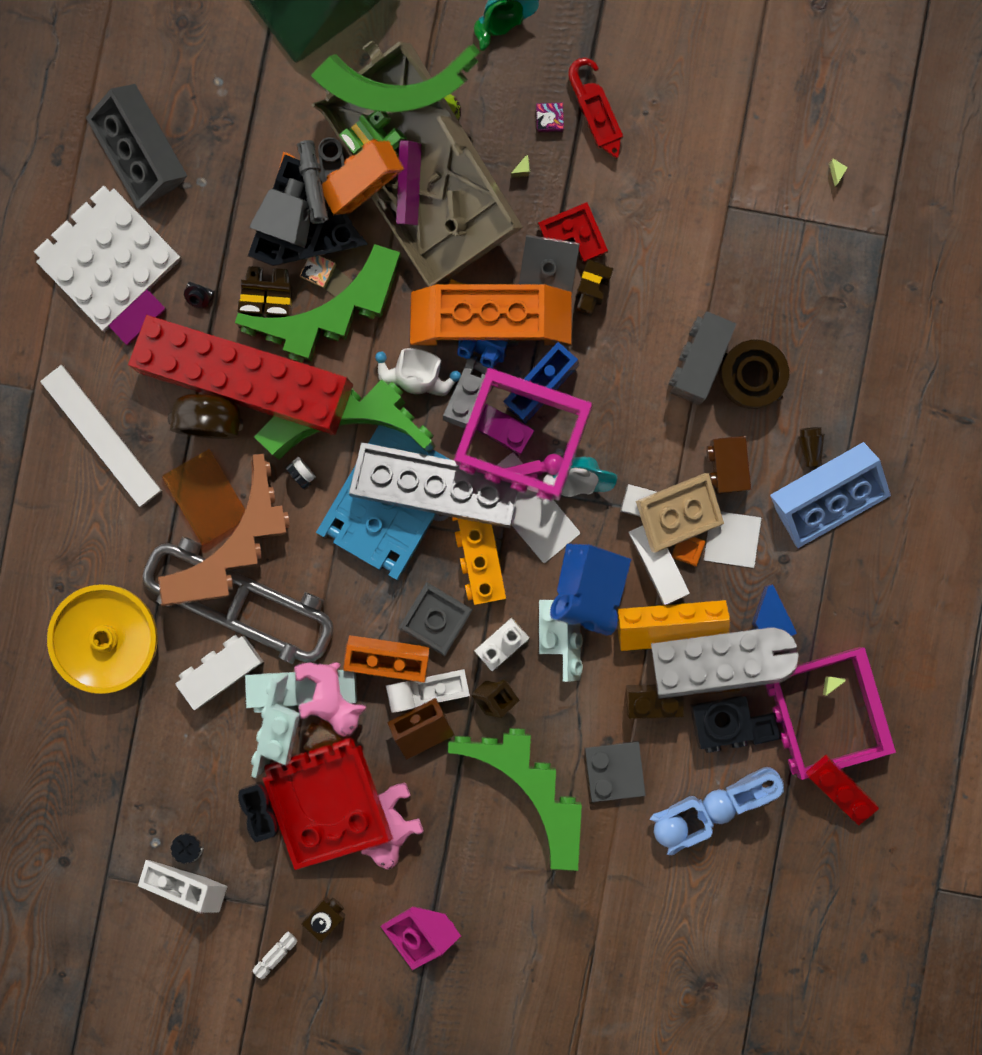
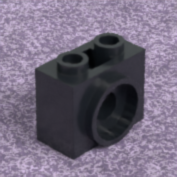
M742 695L690 705L697 746L699 749H705V753L721 751V746L732 744V748L748 746V741L754 740L746 696ZM725 712L728 716V722L725 726L718 727L715 723V717L718 713Z

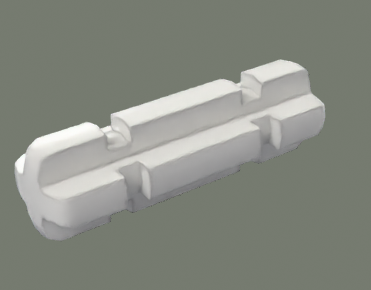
M289 932L285 933L280 939V943L277 942L263 957L262 962L260 961L253 968V973L259 979H264L270 973V969H273L288 953L287 950H291L296 945L297 939Z

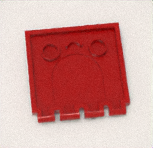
M352 738L335 742L332 746L326 745L310 750L309 755L307 752L292 756L286 765L273 762L264 766L266 776L262 779L294 870L393 840L361 745L356 747Z

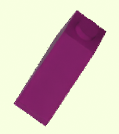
M485 404L476 431L519 456H521L534 434L533 429L488 404Z

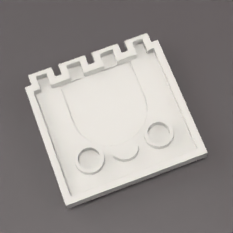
M103 185L90 198L96 204L93 208L85 202L71 216L76 222L74 226L66 220L52 234L58 242L53 245L49 239H46L34 252L40 258L36 262L94 323L105 332L110 328L108 325L146 289L150 290L181 260V257L114 188L109 191Z

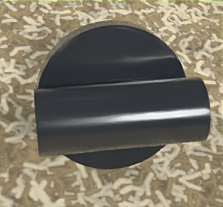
M188 282L184 290V298L191 306L204 308L213 299L215 291Z

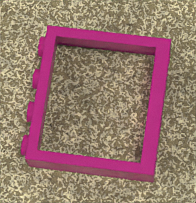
M488 368L454 461L456 465L460 466L459 470L465 471L468 474L474 475L476 471L484 474L485 479L493 483L500 484L502 480L510 483V488L516 491L526 493L528 489L536 492V497L542 500L546 499L551 502L553 499L560 500L592 411V403ZM492 386L578 415L554 485L467 456Z
M864 647L854 648L799 664L791 675L794 676L852 659L877 746L831 759L840 768L896 753ZM780 682L765 684L768 695L773 696L776 706L772 708L776 716V722H781L784 732L780 733L782 744L785 749L789 748L791 759H788L792 775L796 774L797 778L801 780L807 779L809 777L806 771L813 765L804 767Z

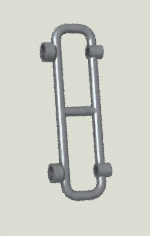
M182 536L178 546L167 543L161 544L153 550L144 568L143 583L147 590L158 596L156 602L161 604L159 584L154 581L153 575L161 557L165 554H170L188 563L197 565L206 559L198 555L202 544ZM225 570L226 574H231L232 583L239 585V588L227 615L198 602L177 604L280 651L278 657L292 664L295 659L308 663L321 658L333 634L331 619L320 611L324 603L323 599L305 592L301 601H298L232 570ZM249 590L321 623L323 630L314 650L309 652L301 650L295 645L279 640L236 620Z

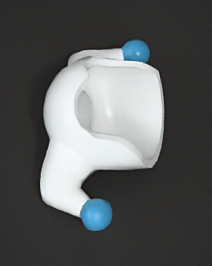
M414 348L401 350L396 367L390 370L385 364L386 354L378 352L375 355V359L378 362L379 380H384L388 385L393 382L396 386H400L411 394L428 392L438 396H445L461 377L460 372L453 371L449 379L445 382L441 381L438 377L441 364L440 358L424 350Z

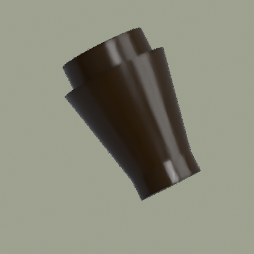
M821 427L800 429L798 439L805 458L806 467L822 465L825 434L822 433Z

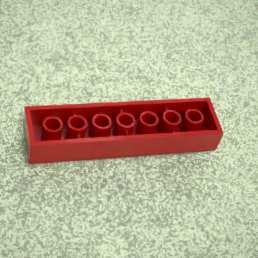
M149 315L145 317L128 366L137 373L206 395L224 397L235 404L335 436L353 388V384L345 376Z

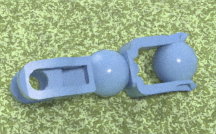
M764 767L726 787V790L710 792L706 795L704 801L702 799L698 800L695 796H689L666 810L654 813L649 820L656 822L654 825L655 838L659 844L668 848L667 855H674L685 847H690L708 839L712 835L713 823H728L734 818L736 813L740 814L749 809L757 808L778 798L783 792V783L776 770L771 767ZM772 780L773 784L766 788L762 786L765 781ZM695 807L698 811V819L703 821L705 827L688 836L687 823L677 814Z

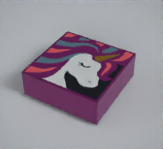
M563 103L536 104L537 132L564 131Z

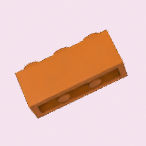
M368 141L362 146V151L344 161L345 165L327 175V180L322 184V189L333 215L353 212L404 170L390 141Z
M349 635L343 671L425 682L430 647Z

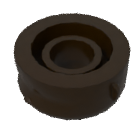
M747 340L736 345L729 353H724L719 371V381L723 392L734 404L747 409H759L768 406L774 401L783 399L782 394L789 381V366L783 352L777 346L764 340ZM757 363L762 366L766 373L763 385L751 387L743 381L742 369L745 364Z
M204 394L184 395L174 402L172 412L168 415V423L171 425L170 431L188 436L233 439L238 438L239 431L243 428V420L240 418L238 406L233 401L219 396Z

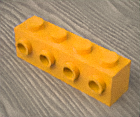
M452 517V521L458 520L460 531L455 532L457 546L464 549L465 557L460 558L463 574L468 573L470 584L465 585L468 601L473 600L474 605L506 599L492 525Z
M726 600L618 609V635L621 651L651 649L652 643L727 634L730 630V618Z

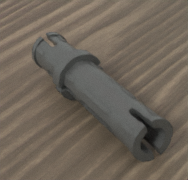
M304 140L297 144L301 164L299 172L303 175L310 220L312 223H323L325 220H328L320 180L321 165L316 159L314 141Z

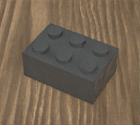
M707 311L702 318L697 316L689 332V336L693 338L691 342L687 341L686 345H684L678 359L682 361L681 367H676L668 385L673 386L671 394L698 405L706 400L737 323Z

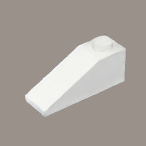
M151 860L145 861L138 884L141 888L200 913L220 912L227 889L226 885L207 877Z

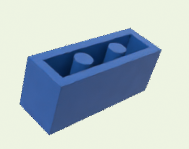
M557 342L523 380L556 391L577 369L579 361L564 346ZM510 393L503 401L505 407L524 424L544 405L514 393Z

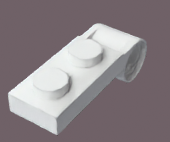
M464 669L425 677V682L409 680L386 686L391 713L418 707L434 698L438 702L470 696Z

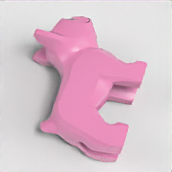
M337 662L329 665L304 663L295 666L296 681L308 678L316 683L313 701L298 706L300 719H305L309 715H315L328 721L338 735H352L357 728L359 715L366 710V706L354 705L343 699L340 693L337 672L340 664Z
M406 783L393 785L387 791L378 795L393 840L361 850L362 855L370 856L378 866L383 867L385 870L393 868L398 863L400 848L410 834H421L424 832L420 819L405 821L394 808L399 798L405 799L411 796Z

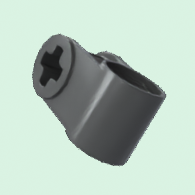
M332 137L323 139L318 147L321 165L320 180L322 183L327 180L328 174L339 170L345 165L342 145L337 139ZM330 146H335L338 148L337 155L332 158L326 157L324 155L325 150Z

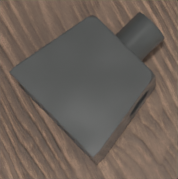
M289 178L284 193L270 189L258 209L250 228L305 248L311 221L308 202L300 199L305 184Z

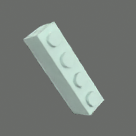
M337 670L340 693L343 699L349 703H356V672ZM285 672L289 676L282 706L297 711V706L313 701L316 683L308 678L296 681L295 672ZM282 673L245 675L246 708H254V713L262 712L269 696L266 693L268 684Z

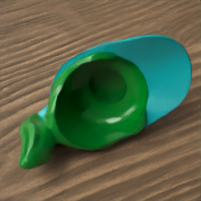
M488 0L484 15L474 24V33L479 41L480 50L484 51L489 47L490 36L504 35L514 26L520 25L524 19L533 15L539 7V0Z

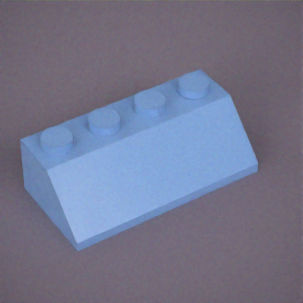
M863 442L779 489L770 496L776 512L797 548H800L890 497L891 494L880 459Z

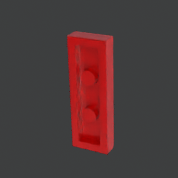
M827 755L823 756L806 771L807 776L858 826L879 809L878 805Z

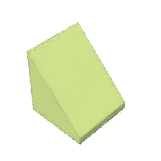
M528 155L512 171L511 177L529 176Z
M833 159L829 166L834 185L836 186L848 167Z
M825 676L823 695H828L844 683L846 679Z

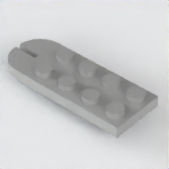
M778 628L756 629L651 644L659 698L782 682L795 672L798 663L797 646L794 639L787 632ZM776 653H784V655L773 656Z

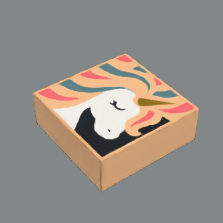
M321 256L308 258L300 277L325 289L336 264Z

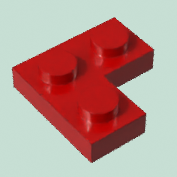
M588 202L538 222V227L544 238L563 241L573 239L574 242L580 243L578 253L583 263L587 262L588 259L592 260L608 253Z

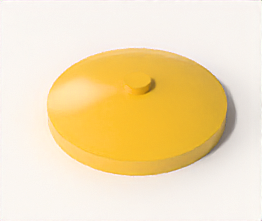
M92 585L73 592L60 603L53 613L47 632V647L50 659L63 679L80 690L102 694L120 691L138 681L152 664L158 642L156 623L146 604L132 592L113 585Z

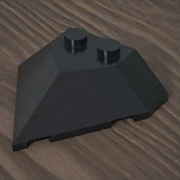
M284 155L275 179L274 190L284 193L289 178L304 183L303 175L299 172L300 160ZM304 185L300 199L307 202V196ZM324 197L328 220H325L323 223H312L310 221L305 248L256 231L248 257L271 266H276L368 244L358 233L346 214L333 215Z

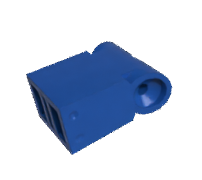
M567 544L557 588L559 595L554 599L550 608L551 618L570 625L580 623L590 631L606 636L612 635L617 627L618 616L616 608L620 605L631 559L592 545Z

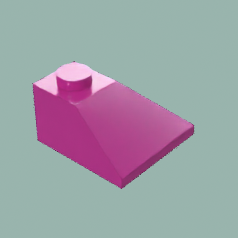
M417 907L409 908L380 926L412 970L442 955L461 937L455 925L446 914Z

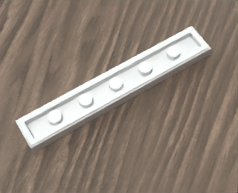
M60 365L40 381L139 507L144 506L162 491L63 365Z

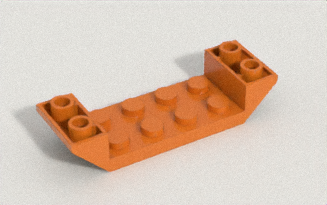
M436 284L411 292L410 345H437V340H544V346H554L557 342L562 346H571L572 292L545 284Z

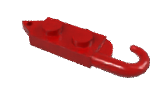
M579 58L569 68V81L597 148H602L618 159L620 140L623 139V134L605 92L600 85L595 83L583 85L578 74L581 66L589 65L594 71H598L599 67L596 62L589 58Z

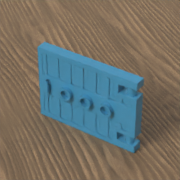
M384 426L377 427L368 443L450 460L435 450L428 454L410 436ZM354 466L316 533L324 538L328 535L335 539L334 544L379 570L384 567L390 571L389 576L399 580L436 514L350 497L349 491L355 470ZM337 519L344 522L341 530L333 526ZM392 551L400 555L396 562L388 558Z

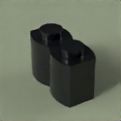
M260 781L241 788L238 793L239 805L247 816V830L252 840L257 843L274 837L278 833L279 825L274 811L270 808L271 802L264 783Z

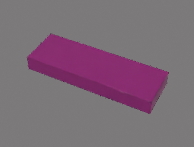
M400 141L399 161L404 170L398 174L397 224L418 225L422 143Z

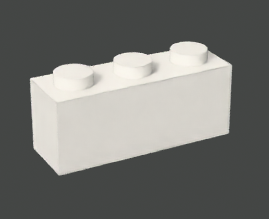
M234 635L223 643L225 648L217 654L215 651L210 652L201 659L203 664L194 670L191 666L179 675L181 680L175 685L193 710H197L264 662L246 636L238 638L237 635Z

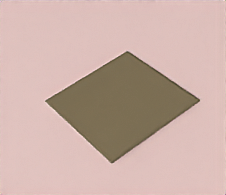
M335 267L325 289L336 297L349 286L352 280Z

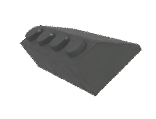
M136 84L111 88L86 116L87 121L137 209L173 191L187 177L185 170Z

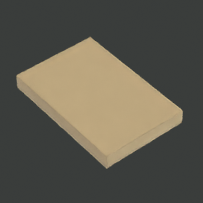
M709 473L701 474L636 501L651 552L656 553L724 524Z

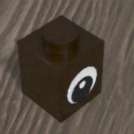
M325 896L303 920L301 925L321 943L343 920L345 913L342 912L344 907L335 898L330 900Z

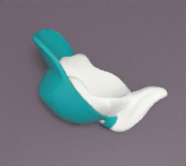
M575 457L561 495L572 497L579 494L589 495L593 492H608L615 487L618 477L615 473L600 470L598 462L593 457ZM547 474L543 482L554 485L557 474ZM546 499L542 501L544 505L551 503V501Z

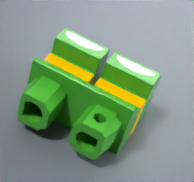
M374 111L370 115L362 114L356 124L351 128H346L339 134L353 154H358L362 151V146L368 141L377 140L390 141L397 157H399L400 141L407 140L398 128H394L387 135L383 127L391 121V117L387 112Z

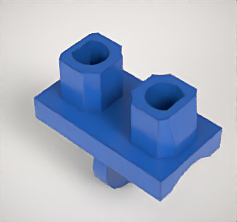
M459 340L457 354L468 359L471 358L473 352H477L482 355L480 363L487 368L493 369L498 362L503 363L506 357L505 351L508 342L503 340Z

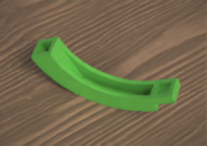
M473 44L440 74L429 80L409 85L384 84L368 79L345 64L337 54L329 56L311 76L333 95L358 107L383 112H402L428 106L461 87L468 81L461 71L464 70L468 73L478 63L476 57L481 52Z

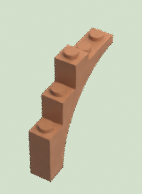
M264 454L253 455L251 458L252 480L249 501L234 533L221 548L201 563L187 570L158 578L162 606L228 597V591L233 590L231 574H226L225 570L256 566L258 564L257 559H261L260 544L255 543L254 539L282 536L286 533V528H290L288 512H283L282 506L271 507V503H275V494L273 487H268L267 477L271 476V467L269 460H264Z

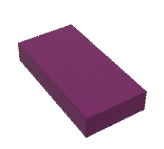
M146 289L108 326L129 346L139 336L146 315L158 318L167 309Z

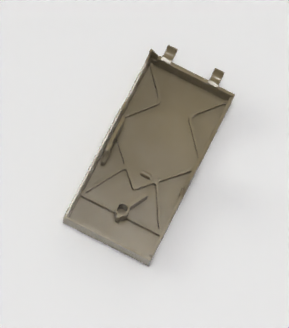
M370 41L362 47L369 54L372 62L357 73L368 79L384 84L409 85L432 78L411 43L398 42L385 53H382L374 41ZM321 86L325 90L327 97L313 103V108L318 109L324 115L349 155H357L352 153L339 134L346 128H351L356 124L362 114L370 115L375 110L348 103ZM445 98L414 110L387 112L391 117V121L383 127L387 135L394 128H398L407 138L406 141L422 143L418 225L397 224L398 175L371 196L428 287L444 284L523 228Z

